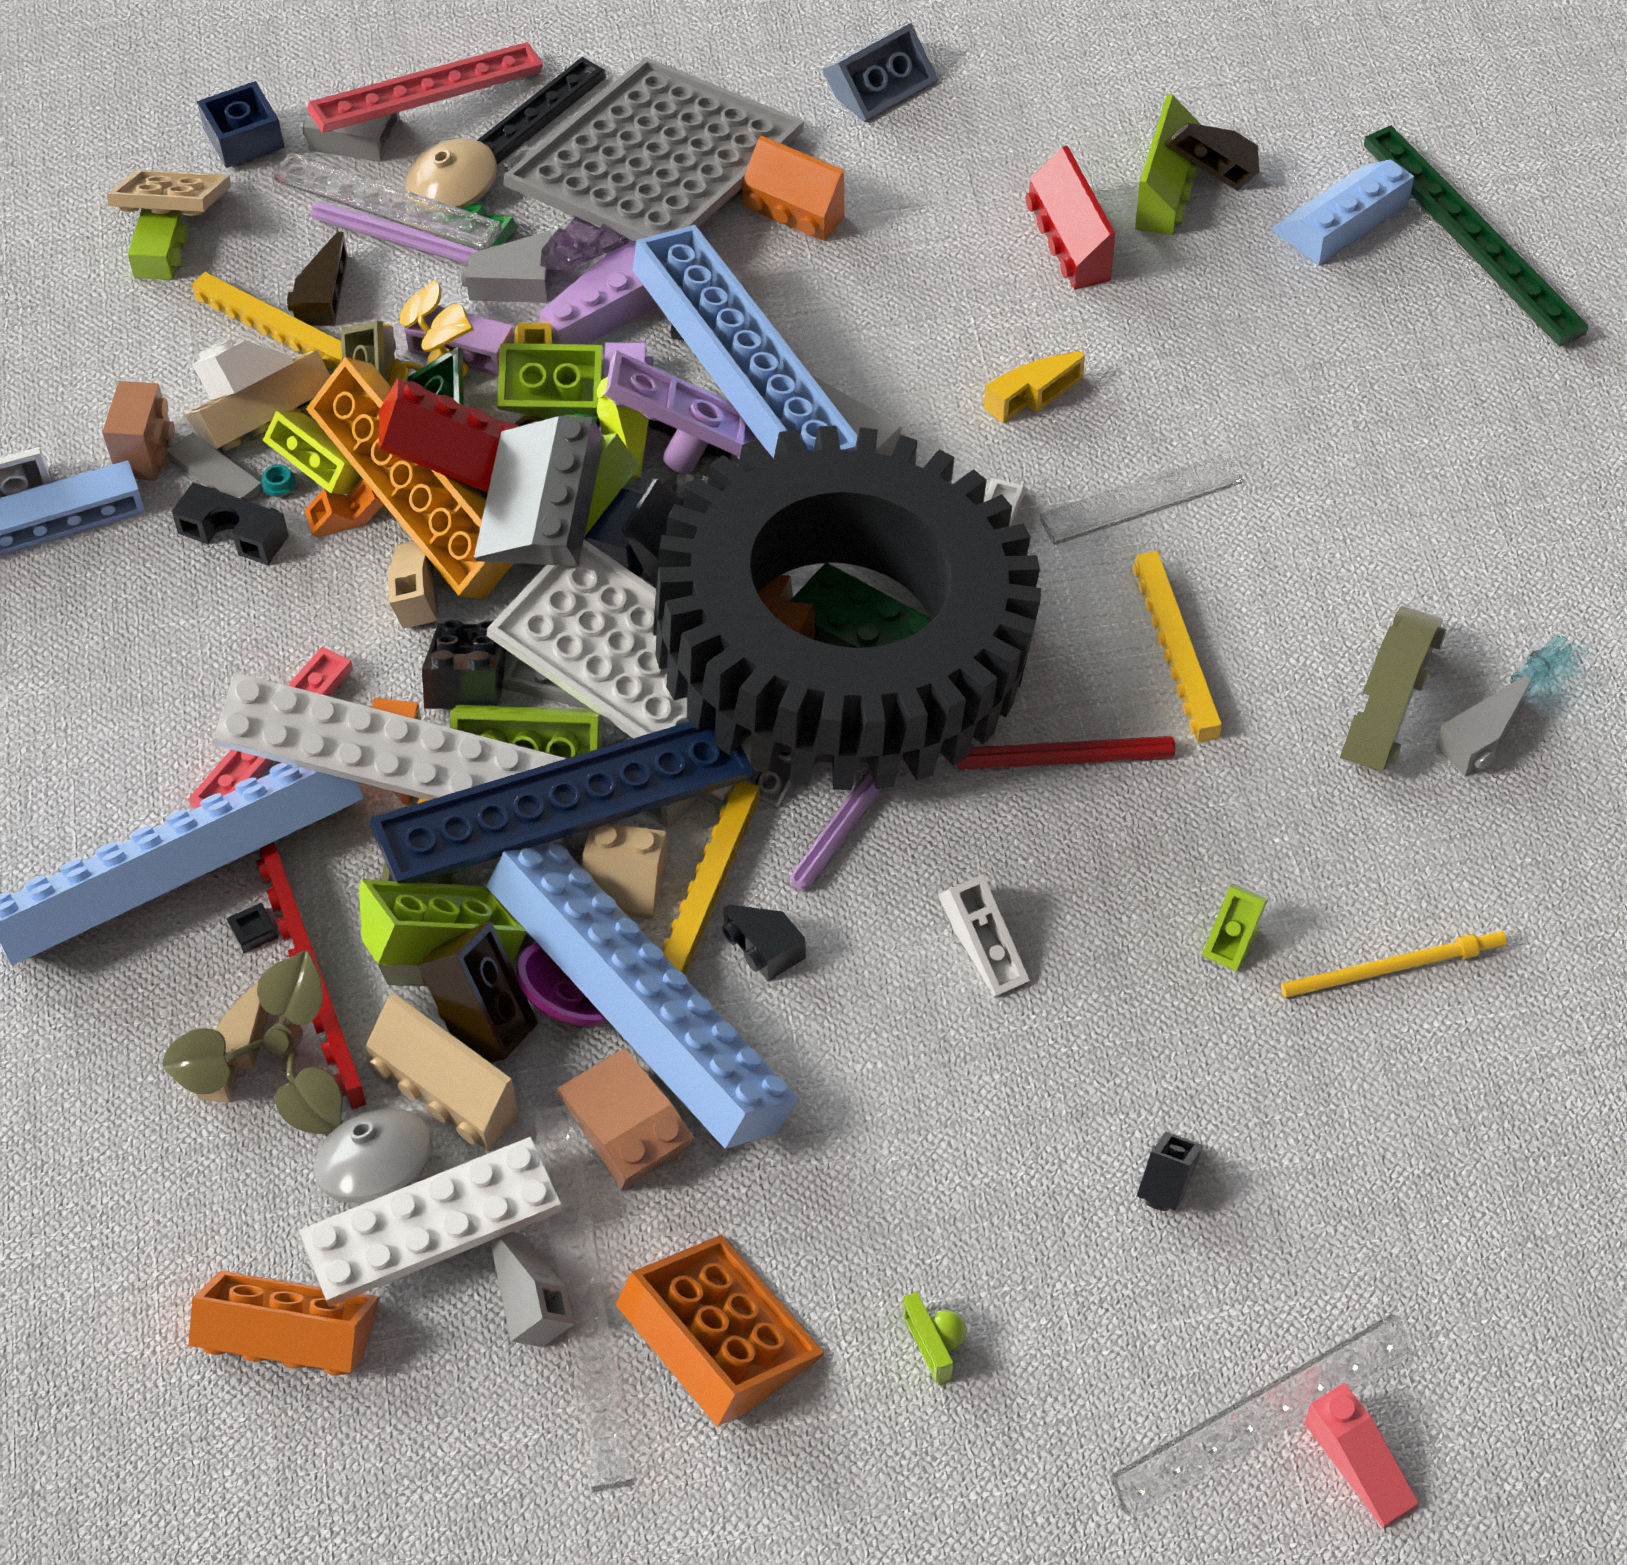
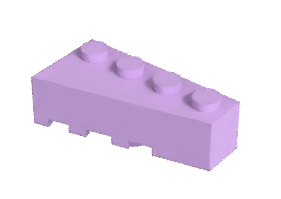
M627 238L622 240L539 312L541 323H551L552 344L588 345L658 306L632 271L636 242L630 241Z

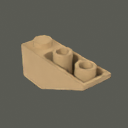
M414 541L396 545L388 573L389 603L403 629L437 621L433 564Z

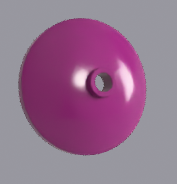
M538 943L529 946L523 951L516 966V978L527 999L537 1009L555 1020L574 1026L593 1027L610 1023Z

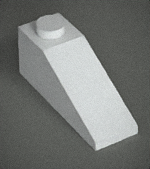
M984 874L938 894L953 930L993 996H997L1030 981Z

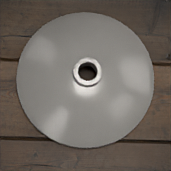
M380 1108L360 1113L335 1128L319 1148L314 1161L316 1181L326 1195L347 1203L368 1202L397 1191L412 1181L427 1163L432 1149L430 1131L423 1119L407 1110Z

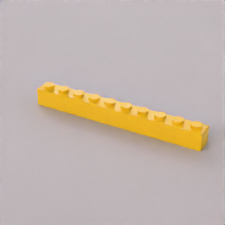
M206 272L192 283L194 297L200 303H205L214 310L221 311L231 319H236L245 326L252 327L262 335H267L296 352L304 354L317 350L326 368L335 370L341 363L342 347L340 340Z
M1158 551L1136 554L1135 564L1132 565L1134 577L1139 579V591L1145 596L1146 610L1151 612V624L1153 628L1157 629L1158 644L1164 648L1163 656L1165 662L1170 665V677L1177 684L1176 693L1178 698H1182L1183 713L1189 717L1190 732L1195 734L1197 742L1220 738L1222 724Z
M743 781L736 783L734 788L728 793L727 805H723L720 810V821L712 829V840L705 845L704 859L697 864L696 878L689 883L687 899L682 900L679 908L680 915L678 919L675 918L671 926L672 934L670 938H666L664 941L663 955L685 976L760 799L759 785Z

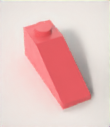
M1345 1382L1310 1404L1304 1425L1382 1528H1385L1418 1506L1419 1503L1372 1417Z

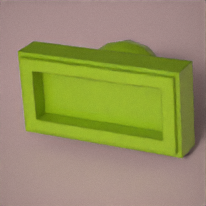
M917 1291L904 1296L902 1316L935 1382L941 1385L951 1381L953 1361L948 1351L957 1349L966 1338L967 1328L963 1318L957 1312L948 1309L937 1311L930 1317Z

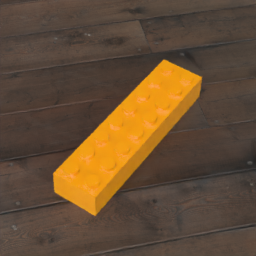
M344 357L306 410L458 596L485 600L513 565V563L481 562L474 559L486 504L485 498L475 487L380 450L379 410L392 387L371 363Z

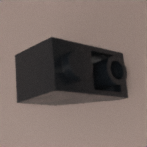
M728 905L723 908L724 925L722 926L724 936L731 945L737 944L742 949L749 967L754 972L760 971L768 982L806 959L805 937L783 911Z

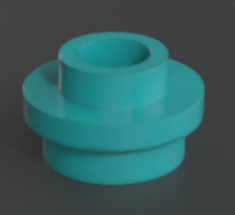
M275 464L269 466L264 471L261 479L262 489L266 494L273 497L285 496L292 492L296 486L295 475L285 465Z

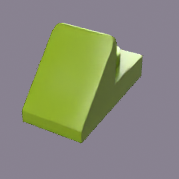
M1235 884L1230 885L1202 956L1238 971L1260 932V928L1257 926L1268 899Z

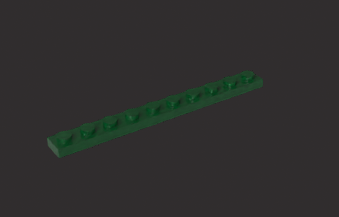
M1392 125L1365 136L1364 147L1379 162L1391 159L1414 176L1411 195L1559 347L1586 335L1589 325Z

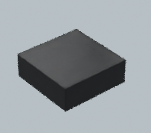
M262 902L226 918L243 954L279 938L277 930Z

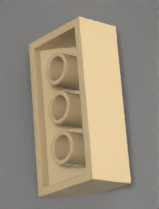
M317 350L300 354L292 358L294 363L235 394L213 399L184 414V416L203 440L215 449L221 447L225 452L242 443L239 438L240 436L250 431L255 436L268 430L269 421L273 419L276 411L299 413L298 406L307 401L311 403L329 379L330 374Z
M392 993L387 998L366 1043L371 1070L381 1079L386 1080L390 1078L397 1083L399 1090L411 1101L418 1099L424 1103L430 1114L439 1122L444 1123L447 1120L455 1126L458 1134L471 1145L478 1143L488 1151L520 1118L512 1078L396 994Z

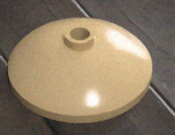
M457 138L440 142L423 152L411 166L405 181L407 196L417 209L425 213L449 214L460 211L478 201L492 186L497 174L495 156L487 145L477 140Z

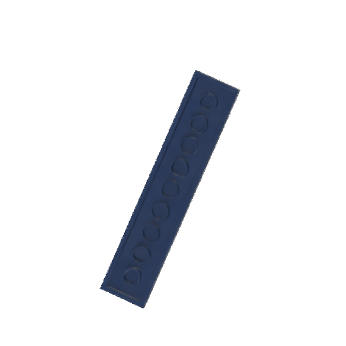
M716 720L699 730L689 721L371 817L370 826L393 881L397 883H418L501 857L504 851L534 847L752 779L754 770L750 767V762L741 745L730 755L715 745Z

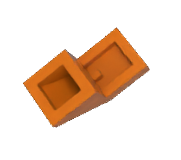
M362 478L346 496L329 493L324 488L307 506L304 512L312 536L320 537L365 525L384 504Z

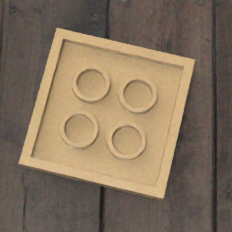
M136 170L107 193L108 206L119 207V210L123 212L138 211L139 208H147L156 214L169 213L171 210H182L184 215H200L231 187L230 175Z

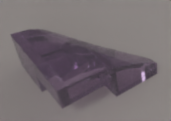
M575 216L564 230L558 228L541 249L540 266L554 271H566L620 248L630 240L604 223L599 228Z

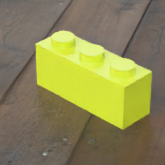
M275 412L263 441L329 493L348 494L362 479L316 422L304 413Z

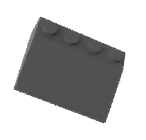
M557 416L501 432L474 554L475 561L579 565L604 443V437L593 417Z

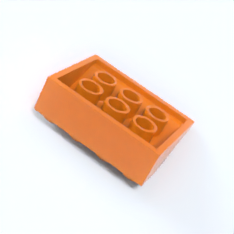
M722 1234L632 1271L615 1304L717 1427L748 1413L821 1359L824 1354L822 1349Z

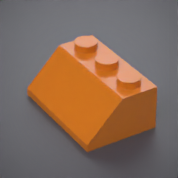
M761 135L756 143L742 181L743 206L753 212L774 219L781 224L788 225L807 235L825 241L845 218L844 170Z

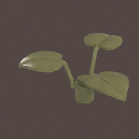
M302 951L272 965L259 979L257 995L262 1008L269 1014L280 1015L279 1021L266 1032L264 1037L225 1053L226 1041L219 1031L210 1028H197L177 1038L164 1055L162 1062L164 1070L182 1087L196 1094H211L220 1090L230 1078L231 1069L227 1060L265 1046L275 1056L286 1055L288 1057L286 1075L290 1083L281 1086L275 1094L276 1107L281 1117L294 1128L314 1134L331 1133L342 1124L343 1098L336 1078L326 1069L318 1067L305 1068L297 1076L294 1073L295 1058L298 1056L295 1048L303 1039V1030L300 1025L308 1024L317 1016L323 999L320 974L308 951Z

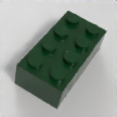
M824 563L789 601L813 604L816 630L813 640L841 647L869 648L892 644L914 635L932 621L927 616L829 563Z

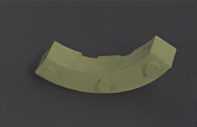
M1404 606L1399 608L1395 614L1393 625L1389 626L1364 687L1363 693L1369 695L1364 712L1358 711L1357 715H1354L1340 756L1341 759L1381 772L1387 768L1388 763L1395 765L1401 748V744L1397 743L1396 739L1415 689L1422 691L1428 674V670L1424 669L1433 649L1440 650L1447 629L1441 628L1442 618Z

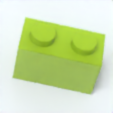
M141 209L127 254L134 278L173 279L176 267L181 265L182 245L187 243L189 235L188 226L183 224L180 210L156 214L152 213L151 209Z

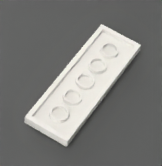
M528 1137L299 1230L328 1307L559 1213L562 1211V1207L531 1137Z

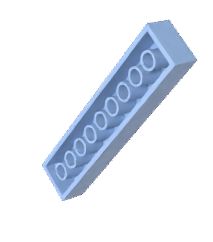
M696 225L636 240L632 271L773 459L779 432L792 429L797 430L806 452L813 451L819 426H837L840 449H855L857 434Z
M286 763L275 765L269 770L270 774L257 780L255 777L243 780L235 785L236 790L224 796L221 793L211 795L200 802L201 807L190 812H187V810L177 811L166 818V823L154 829L152 826L138 829L131 834L132 839L118 845L117 842L106 844L97 849L96 856L83 862L82 859L72 860L60 867V873L49 878L45 875L33 878L25 883V889L11 895L10 892L0 894V947L11 966L364 799L357 782Z
M558 842L524 848L522 850L504 851L486 887L716 1140L727 1149L777 1134L796 1104L797 1096L787 1087L786 1082L767 1066L759 1053L753 1050L737 1034L736 1029L722 1018L712 1007L710 1001L703 997L691 985L687 977L677 970L663 955L662 950L654 945L640 930L639 926L616 905L615 900L601 889L593 880L591 874L585 871L571 857L569 851Z

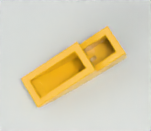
M1079 351L1046 357L1019 366L1001 375L985 386L984 409L1002 423L1026 406L1037 413L1083 378L1085 354Z

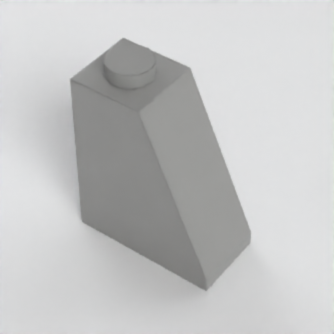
M397 112L326 133L320 131L310 115L309 118L304 120L303 135L307 138L310 151L381 162L400 121V115Z
M551 232L540 233L470 253L467 267H462L461 272L462 287H467L469 300L547 303L554 259Z

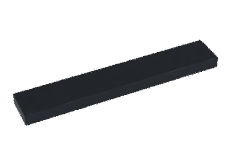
M581 57L477 141L484 143L491 149L498 165L606 78L605 69Z

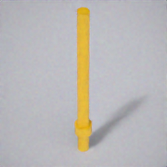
M1504 931L1477 937L1474 934L1457 937L1456 942L1281 983V991L1284 998L1451 958L1460 957L1464 960L1477 957L1481 951L1506 946L1507 938Z

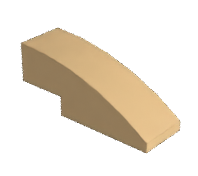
M258 982L237 1000L215 1028L225 1038V1053L241 1048L263 1037L269 1013L262 1008L257 995ZM259 1048L234 1059L227 1060L231 1069L230 1078L227 1083L214 1093L197 1094L198 1099L229 1103L238 1068L254 1070Z

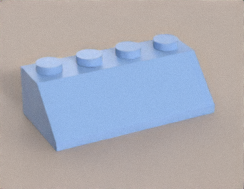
M1391 159L1362 166L1275 224L1272 231L1319 266L1409 205L1414 176Z

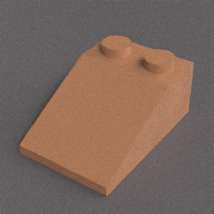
M625 1048L557 1088L558 1094L620 1190H623L689 1149L694 1138L672 1103Z

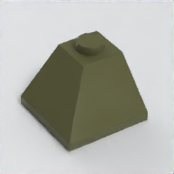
M374 321L341 328L342 360L344 357L371 363L388 383L395 361L394 353L396 350L393 326L383 321Z

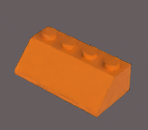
M220 1270L192 1298L188 1346L202 1348L203 1352L213 1355L227 1352L242 1355L248 1361H264L269 1359L283 1362V1365L289 1368L310 1366L322 1368L325 1373L330 1375H344L351 1373L363 1359L378 1308L379 1297L359 1294L328 1307L321 1287Z

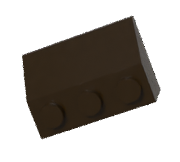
M491 921L484 922L436 947L418 964L422 980L428 986L437 1005L439 1016L445 1022L449 1033L488 1062L493 1063L505 1060L538 1024L528 999L518 984L515 971Z

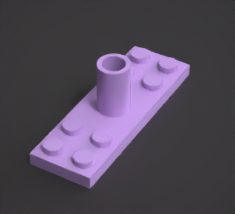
M616 350L610 361L605 397L610 398L619 406H628L641 412L650 420H659L677 429L663 454L664 462L674 471L682 474L692 473L709 443L736 455L740 459L742 445L757 439L731 402Z

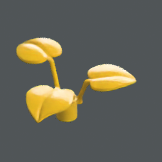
M435 280L414 294L400 313V323L404 327L409 328L418 322L425 331L426 336L422 341L421 347L426 352H431L427 359L428 363L450 352L444 346L445 344L474 331L465 309L460 304H453L443 310L434 319L431 329L425 322V316L431 314L437 308L442 293L439 283ZM396 358L388 384L392 387L397 378L406 381L409 374L408 369L418 371L425 366L411 361H405L402 364V361ZM463 362V377L465 376V374H466V372H467V369H468L467 364L464 363V362Z

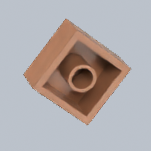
M118 381L102 434L112 464L128 460L134 478L139 480L157 481L160 468L165 467L167 462L166 449L168 442H172L174 439L175 426L174 422L169 420L168 401L166 398H163L158 383Z

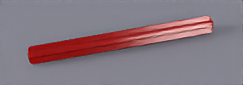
M1172 736L970 747L967 758L956 765L958 769L964 770L1171 758L1175 755L1176 747L1174 737Z

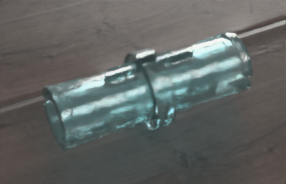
M1562 635L1553 636L1541 650L1533 651L1527 657V663L1511 675L1510 683L1527 675L1531 679L1529 692L1541 678L1549 677L1555 671V665L1571 652V643L1561 650L1560 647L1568 639Z

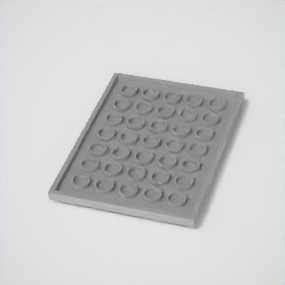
M645 57L505 173L504 186L636 242L638 239L696 225L697 228L701 226L742 188L744 175L760 136L762 135L788 146L803 132L804 121Z

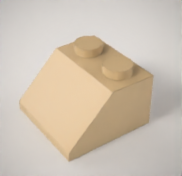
M610 823L589 829L583 851L582 868L591 874L593 880L607 895L615 900L616 905L626 915L650 919L654 917L668 859L666 831Z

